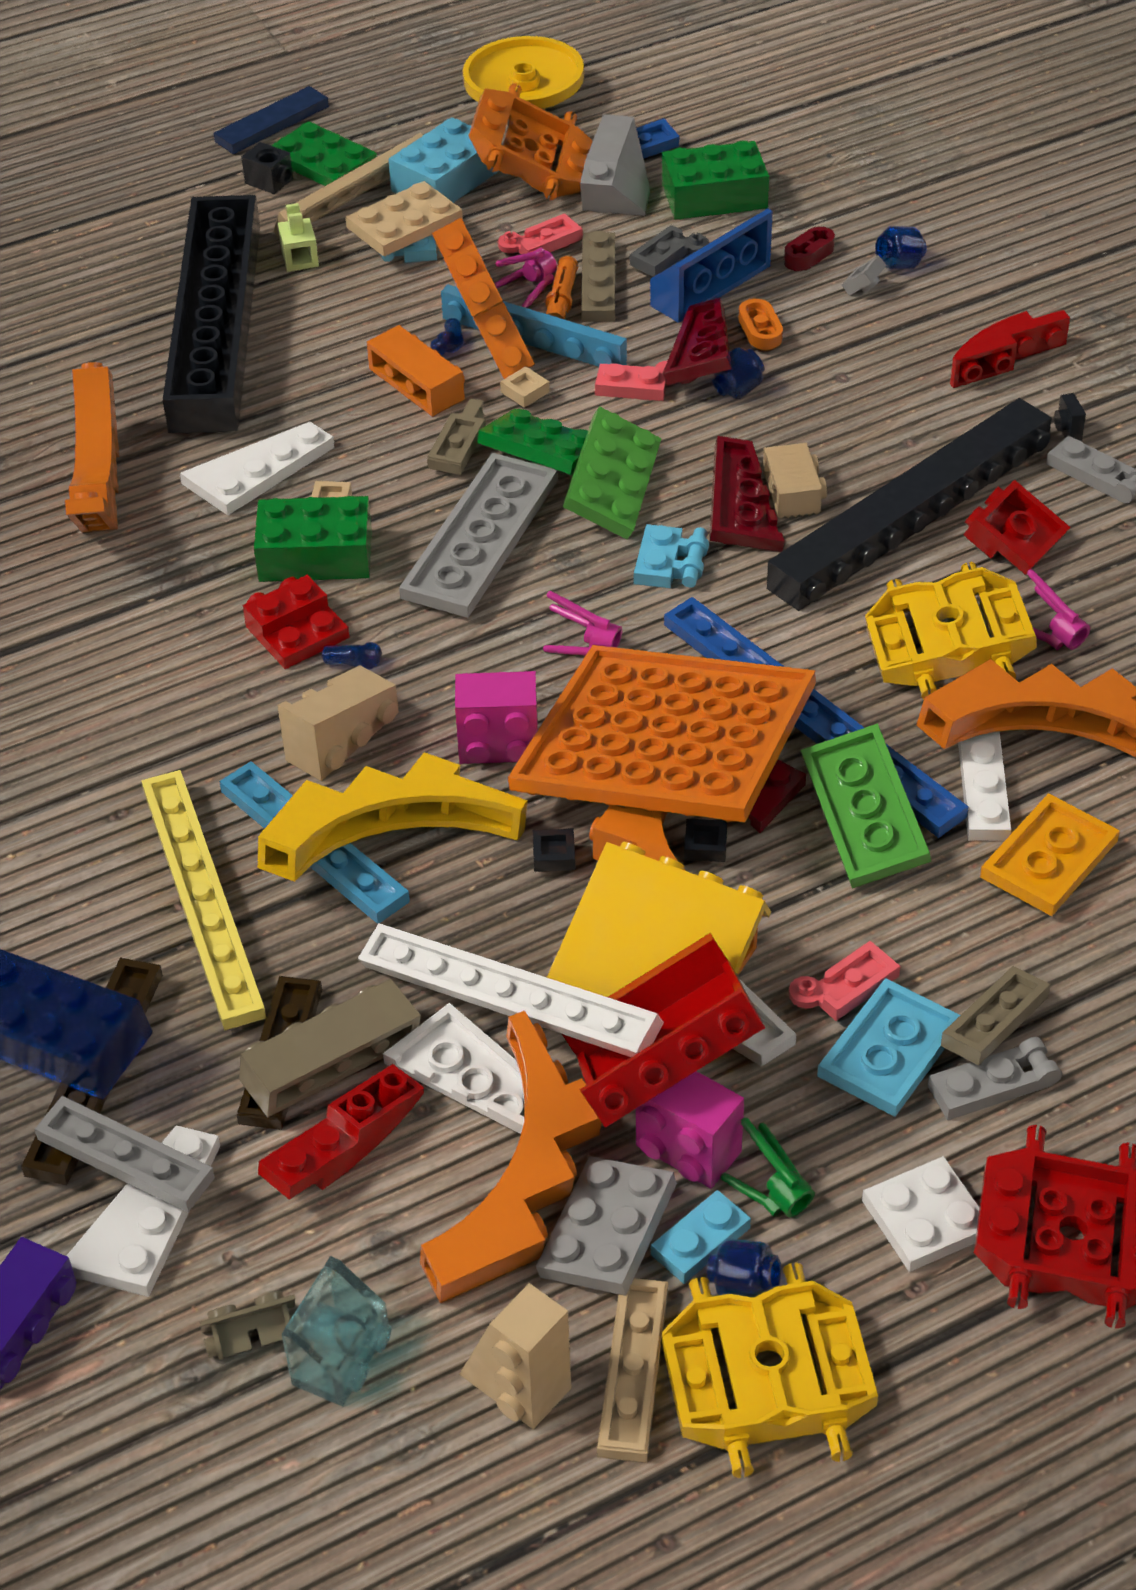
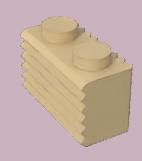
M807 443L765 447L763 453V473L777 516L782 519L784 516L789 518L791 515L796 517L799 514L804 516L806 513L811 515L813 512L815 514L821 512V499H826L827 497L826 481L824 477L818 478V459L816 454L810 455Z

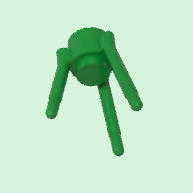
M742 1118V1126L777 1171L766 1184V1188L770 1191L769 1197L726 1172L721 1174V1180L764 1206L773 1217L777 1216L781 1211L789 1218L798 1215L811 1203L815 1196V1191L801 1177L765 1123H760L758 1125L759 1130H757L748 1118Z

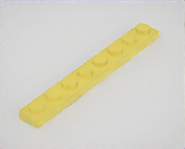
M181 770L141 780L143 791L224 1031L266 1019L261 996Z

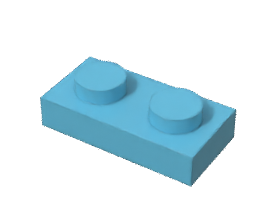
M716 1190L651 1244V1256L685 1284L750 1229L751 1218L720 1191Z

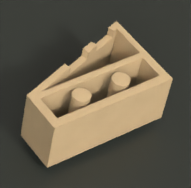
M361 665L328 680V687L318 692L313 689L303 692V699L293 704L284 701L277 705L286 761L320 781L325 779L332 771L339 769L350 755L359 747L366 745L378 730L385 724L390 723L396 714L399 713L396 685Z
M528 1283L489 1324L459 1375L496 1401L498 1408L506 1417L513 1421L520 1419L534 1430L571 1389L568 1310Z

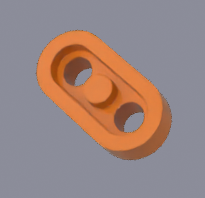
M748 299L740 304L739 323L750 344L761 351H770L780 346L783 341V326L772 305L762 299Z

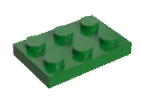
M310 121L302 124L299 128L271 145L290 152L294 172L323 186L334 182L377 157V152Z
M513 409L479 429L477 443L571 475L575 471L588 430H574L562 426V423L558 420L541 419L532 416L527 410Z

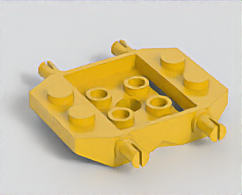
M966 562L961 566V572L954 573L937 583L914 582L903 585L901 580L895 579L896 587H894L893 580H890L887 583L886 592L865 615L867 630L883 682L919 686L921 697L924 700V697L929 695L928 690L930 694L937 690L934 682L962 676L990 659L1016 679V673L1012 664L1037 648L1036 635L1016 582L984 567L977 568L974 562H969L970 570ZM975 596H977V598H978V600H979V603H980L982 612H983V614H984V617H985V620H986V623H987V625H988V628H989V631H990V634H991V637H992V638L989 637V634H988L986 625H985V623H984V620H983V617H982V614H981V611H980V609H979V606H978V603H977V600H976V597H975ZM910 611L923 650L921 654H917L904 612ZM947 618L955 619L952 622H941L942 620Z
M792 1263L783 1267V1274L785 1275L787 1285L777 1286L754 1298L735 1294L712 1296L709 1280L701 1277L699 1287L698 1278H695L689 1282L693 1301L662 1331V1346L682 1437L727 1450L732 1467V1475L735 1478H741L742 1468L744 1477H748L754 1472L747 1446L757 1443L823 1433L827 1436L833 1461L840 1462L841 1454L843 1461L850 1459L853 1453L850 1449L846 1429L877 1406L878 1393L853 1303L815 1281L806 1282L801 1263H794V1271ZM800 1314H803V1318H804L806 1330H807V1333H808V1337H809L811 1349H812V1352H813V1356H814L816 1368H817V1371H818V1375H819V1379H820V1383H821V1387H822V1390H823V1394H824V1395H821V1391H820L818 1379H817V1376H816V1372H815L813 1360H812V1357H811V1353H810L808 1341H807V1338H806V1334H805V1330H804V1326H803V1322H802V1318H801V1315H800ZM712 1328H718L737 1409L729 1410L711 1333ZM763 1351H773L781 1356L782 1361L776 1366H765L757 1361L756 1356Z

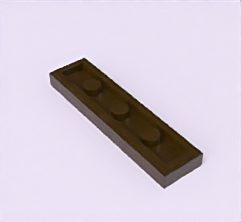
M279 976L259 1041L265 1042L283 1033L290 1025L296 1022L303 1023L315 1017L322 994L321 981ZM245 1088L236 1115L238 1125L282 1130L288 1108L267 1118Z

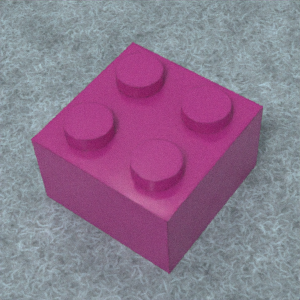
M536 671L455 674V714L459 764L518 762L538 731Z
M696 1071L636 1108V1146L640 1147L642 1152L648 1157L660 1159L676 1168L686 1179L693 1182L698 1181L712 1189L720 1179L721 1174L727 1171L742 1152L743 1126L741 1119L744 1116V1097Z

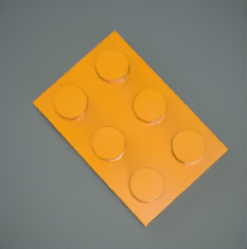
M1048 793L981 866L980 878L1053 916L1118 842L1120 830Z

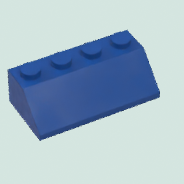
M770 209L762 211L650 279V306L680 323L684 320L690 305L720 298L769 268L771 262L773 211Z

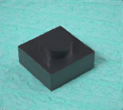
M1074 393L1060 395L1059 408L1054 413L1055 427L1057 431L1062 432L1065 438L1070 436L1082 442L1086 413Z
M686 818L684 860L726 862L728 822L724 820Z
M574 828L532 830L534 872L576 870Z

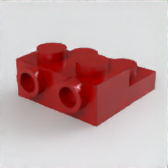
M1014 480L1004 490L998 486L984 502L987 505L985 509L978 506L964 522L969 528L963 535L989 558L992 559L999 552L1026 575L1027 571L1032 569L1071 527Z
M308 575L299 579L288 577L280 584L278 589L267 594L257 592L250 596L247 603L243 605L246 628L284 669L350 638L349 627L328 606L327 594Z

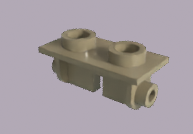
M276 1291L255 1298L256 1305L237 1311L236 1305H226L209 1311L207 1313L209 1319L200 1321L202 1334L210 1331L213 1334V1337L204 1339L208 1357L218 1356L219 1360L251 1351L252 1346L248 1332L255 1330L258 1331L261 1347L294 1339V1333L303 1331L299 1313L289 1314L288 1312L289 1308L295 1307V1295L284 1297L282 1291Z

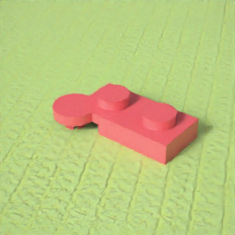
M564 213L527 228L523 236L514 231L513 233L511 231L504 233L498 239V248L504 253L518 252L525 254L542 247L551 253L583 240V228Z
M668 360L659 362L655 367L600 363L595 382V396L664 401L667 383L663 376V371Z
M868 941L825 971L824 978L820 981L810 976H801L794 979L789 987V998L794 1005L800 1008L807 1009L819 1006L837 1021L870 998L885 978L891 981L897 979L900 974V965L872 941Z

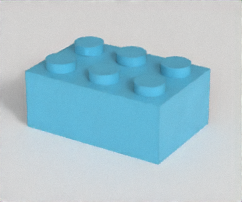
M453 117L445 120L442 124L388 159L392 192L397 194L412 187L414 184L425 181L453 203L499 171L491 172L492 167L489 171L486 164L482 163L468 136L471 126Z

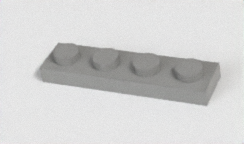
M64 1096L57 1101L35 1127L38 1140L186 1212L191 1210L215 1179L213 1167Z

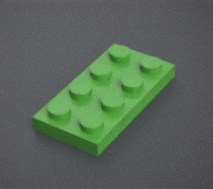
M599 406L590 423L563 507L628 540L634 531L662 438Z
M878 723L801 749L804 763L852 889L932 862L930 852Z

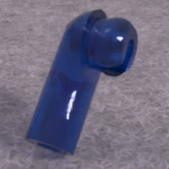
M456 318L448 319L444 323L445 331L439 333L437 338L433 339L430 343L431 349L436 350L441 356L446 352L454 353L458 351L464 344L461 324Z
M367 642L364 645L325 646L322 652V658L326 665H349L354 667L361 665L366 669L376 667L380 663L382 656L380 646L374 642Z

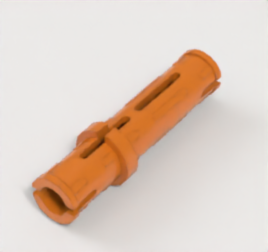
M563 256L559 259L552 291L548 293L545 301L546 314L564 320L572 306L571 292L576 272L578 271V262L571 256Z

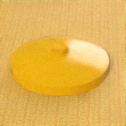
M539 36L510 37L484 45L468 57L463 67L464 87L467 93L479 102L485 88L508 92L511 84H517L516 89L519 85L522 88L519 98L544 109L564 102L581 88L584 81V63L578 51L559 40Z

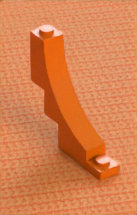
M89 362L82 364L81 369H72L76 434L73 478L69 485L70 499L65 500L66 515L81 532L117 530L118 520L115 493H119L116 457H120L113 376L108 366L103 367L102 363Z

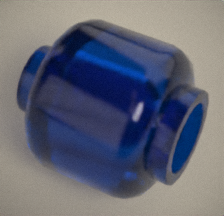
M913 226L887 227L878 236L875 244L876 256H880L887 269H914L920 264L927 250L926 241L923 239L921 232Z
M736 347L730 351L732 369L714 373L715 378L712 379V383L720 395L726 396L728 394L732 398L742 399L762 383V372H764L765 367L760 357L752 349L745 350Z
M727 1239L720 1245L717 1254H712L709 1257L707 1277L710 1283H714L718 1295L735 1294L754 1298L780 1285L781 1262L779 1256L773 1255L772 1249L765 1242Z

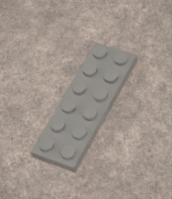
M492 453L399 587L400 599L468 618L558 482V470Z

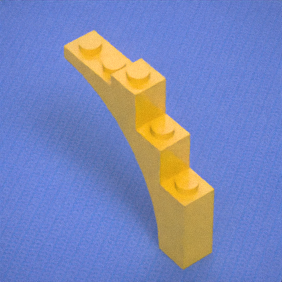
M425 752L403 779L365 766L344 793L306 780L258 836L257 868L295 882L312 864L337 848L364 837L391 830L417 827H456L488 832L518 841L525 830L528 800L461 777V765Z

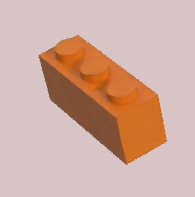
M397 325L367 341L369 369L432 417L465 400V377L463 371L402 326Z

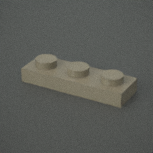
M1012 966L942 1032L941 1046L980 1065L1049 997L1051 984Z

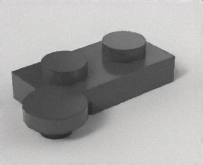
M670 225L630 254V266L654 277L685 255L692 254L709 244V240L701 233H697V235L692 233L690 236L685 237L683 236L682 229Z

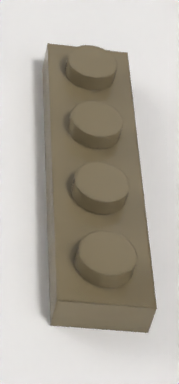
M594 231L592 233H583L582 322H615V232Z

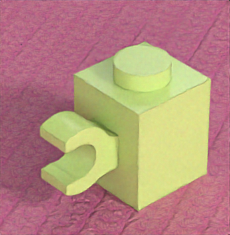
M299 203L286 205L288 221L278 222L281 252L287 272L319 267L316 238L310 218H302Z

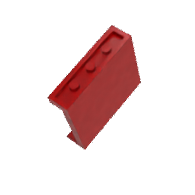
M710 932L608 996V998L657 1013L664 1023L652 1045L629 1057L564 1034L562 1036L575 1053L586 1086L581 1088L580 1091L606 1128L765 1029V1026L734 968Z

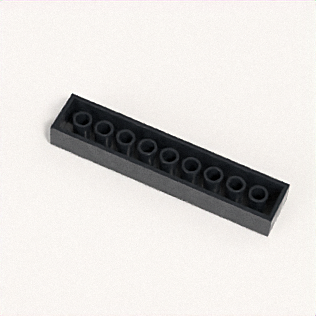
M256 195L191 197L162 399L168 433L189 434L193 432L223 433L238 431L260 235Z

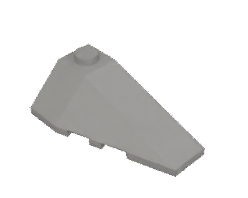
M603 114L585 160L580 182L582 210L645 216L650 186L634 117Z

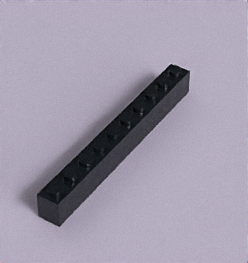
M1016 399L770 559L767 568V590L797 611H800L812 602L818 601L825 593L837 585L845 583L849 577L864 567H869L876 559L888 551L896 549L900 543L915 533H920L927 525L939 517L947 515L951 509L963 501L971 499L975 493L987 485L995 483L999 477L1011 469L1019 467L1023 461L1035 453L1044 450L1051 438L1050 427L1052 417L1023 399Z

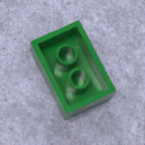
M742 140L732 144H709L704 147L676 148L672 151L662 152V186L674 220L768 209L769 174L756 141Z
M369 497L259 499L254 539L258 581H284L288 577L299 579L305 575H308L312 580L370 578L372 526Z

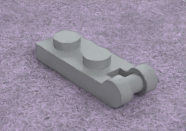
M1067 436L1048 453L1047 465L1122 503H1129L1136 497V468L1128 466L1070 436Z
M1031 1037L1023 1041L1019 1047L988 1056L980 1065L969 1062L929 1075L928 1088L946 1119L950 1120L1050 1087L1061 1079L1062 1072L1054 1060L1047 1058V1048L1039 1037ZM1031 1065L1033 1070L1024 1073L1022 1067Z

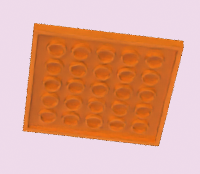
M592 645L509 774L510 791L524 792L530 795L554 796L568 800L604 803L610 806L620 805L642 808L647 811H664L685 816H700L722 819L727 822L737 821L745 823L816 685L815 670Z

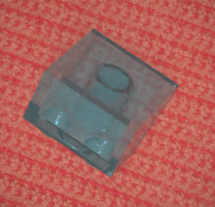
M332 1256L327 1260L282 1332V1339L292 1385L343 1407L352 1391L358 1392L363 1386L368 1374V1364L375 1352L381 1353L385 1349L391 1336L392 1327L388 1322L386 1303L344 1263Z

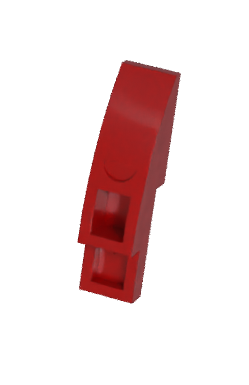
M1064 310L1033 318L1025 311L983 329L961 346L953 356L950 385L956 388L1013 371L1015 360L1066 345L1070 316Z
M394 1064L388 1066L328 1104L327 1118L261 1159L258 1165V1175L289 1200L313 1184L321 1190L325 1189L360 1162L396 1128L423 1096L424 1087Z

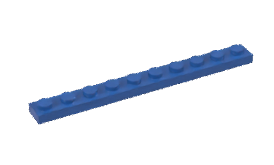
M694 597L689 598L664 614V626L705 658L784 667ZM815 689L812 690L794 726L816 744L865 728ZM887 745L918 823L939 838L967 818L969 806Z

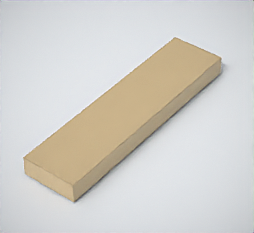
M634 1278L627 1295H618L597 1446V1457L647 1463L662 1346V1331L664 1330L668 1297V1282Z

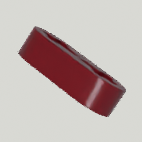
M813 227L789 242L784 249L785 267L793 271H805L834 252V231L827 227Z

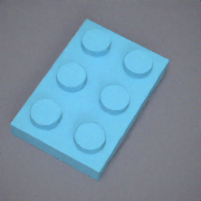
M885 978L820 1062L817 1077L896 1117L945 1050L941 1046L942 1032L960 1015Z

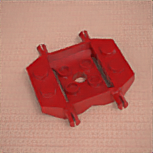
M1030 1125L1027 1128L1025 1148L987 1157L984 1167L974 1254L1004 1286L1009 1287L1007 1304L1012 1308H1015L1018 1292V1309H1024L1028 1306L1029 1291L1036 1293L1068 1291L1087 1303L1106 1306L1105 1325L1112 1328L1116 1313L1115 1329L1123 1328L1126 1325V1309L1136 1305V1144L1132 1143L1130 1152L1129 1143L1121 1144L1119 1146L1118 1166L1047 1153L1044 1151L1047 1130L1040 1126L1035 1140L1037 1125ZM1036 1186L1028 1259H1024L1031 1188ZM1118 1202L1124 1205L1118 1277L1110 1276L1116 1203ZM1065 1226L1075 1227L1084 1237L1079 1240L1069 1239L1061 1233L1060 1228Z

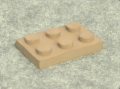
M423 181L346 216V226L385 257L432 235V232L459 218L463 220V212L459 206Z

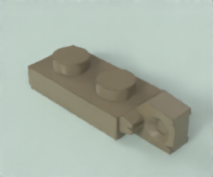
M470 398L462 414H450L427 456L428 469L458 475L463 473L478 444L479 429L486 426L482 407L483 400Z

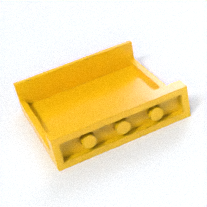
M606 842L546 978L608 997L710 932L731 963L736 974H738L762 916L769 918L771 910L765 900H763L764 895L753 888L739 885L738 890L722 885L724 880L710 872L701 870L698 875L684 871L685 866L672 858L661 856L659 861L644 856L646 852L631 843L622 842L621 846Z

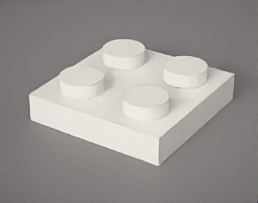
M944 1156L863 1190L862 1202L909 1272L975 1244L979 1206Z

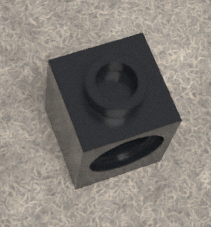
M259 142L241 156L244 182L247 185L275 195L293 180L290 152Z

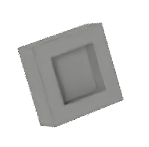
M879 255L857 267L844 281L842 287L848 295L860 289L863 292H867L880 281L877 276L886 267V264Z

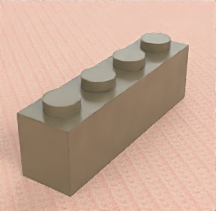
M392 979L377 986L370 985L360 991L357 996L341 1004H332L326 1007L319 1015L303 1023L296 1022L287 1027L283 1033L265 1042L258 1041L250 1045L240 1055L239 1080L267 1118L383 1059L385 1051L419 1026L421 1015Z

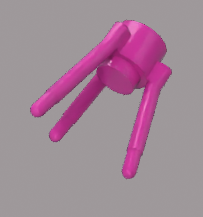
M542 247L530 253L498 260L495 263L497 267L525 261L521 269L494 282L496 288L504 286L522 276H525L531 282H540L521 307L528 308L546 286L554 281L555 277L553 274L557 270L556 260L549 251L544 250Z
M1028 570L1027 575L1037 585L1034 588L1035 592L1057 613L1049 625L1052 634L1050 635L1033 628L1036 638L1047 642L1056 650H1059L1063 645L1070 650L1078 648L1088 637L1091 629L1090 625L1071 610L1034 570Z
M552 591L547 592L549 599L565 607L562 608L551 604L549 607L551 611L587 627L584 634V642L589 643V647L545 645L543 647L544 652L586 656L592 645L618 648L622 637V626L610 623V620L599 617Z

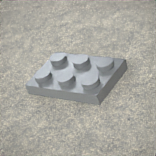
M589 1156L536 1265L540 1278L626 1296L676 1187L677 1182L674 1173Z

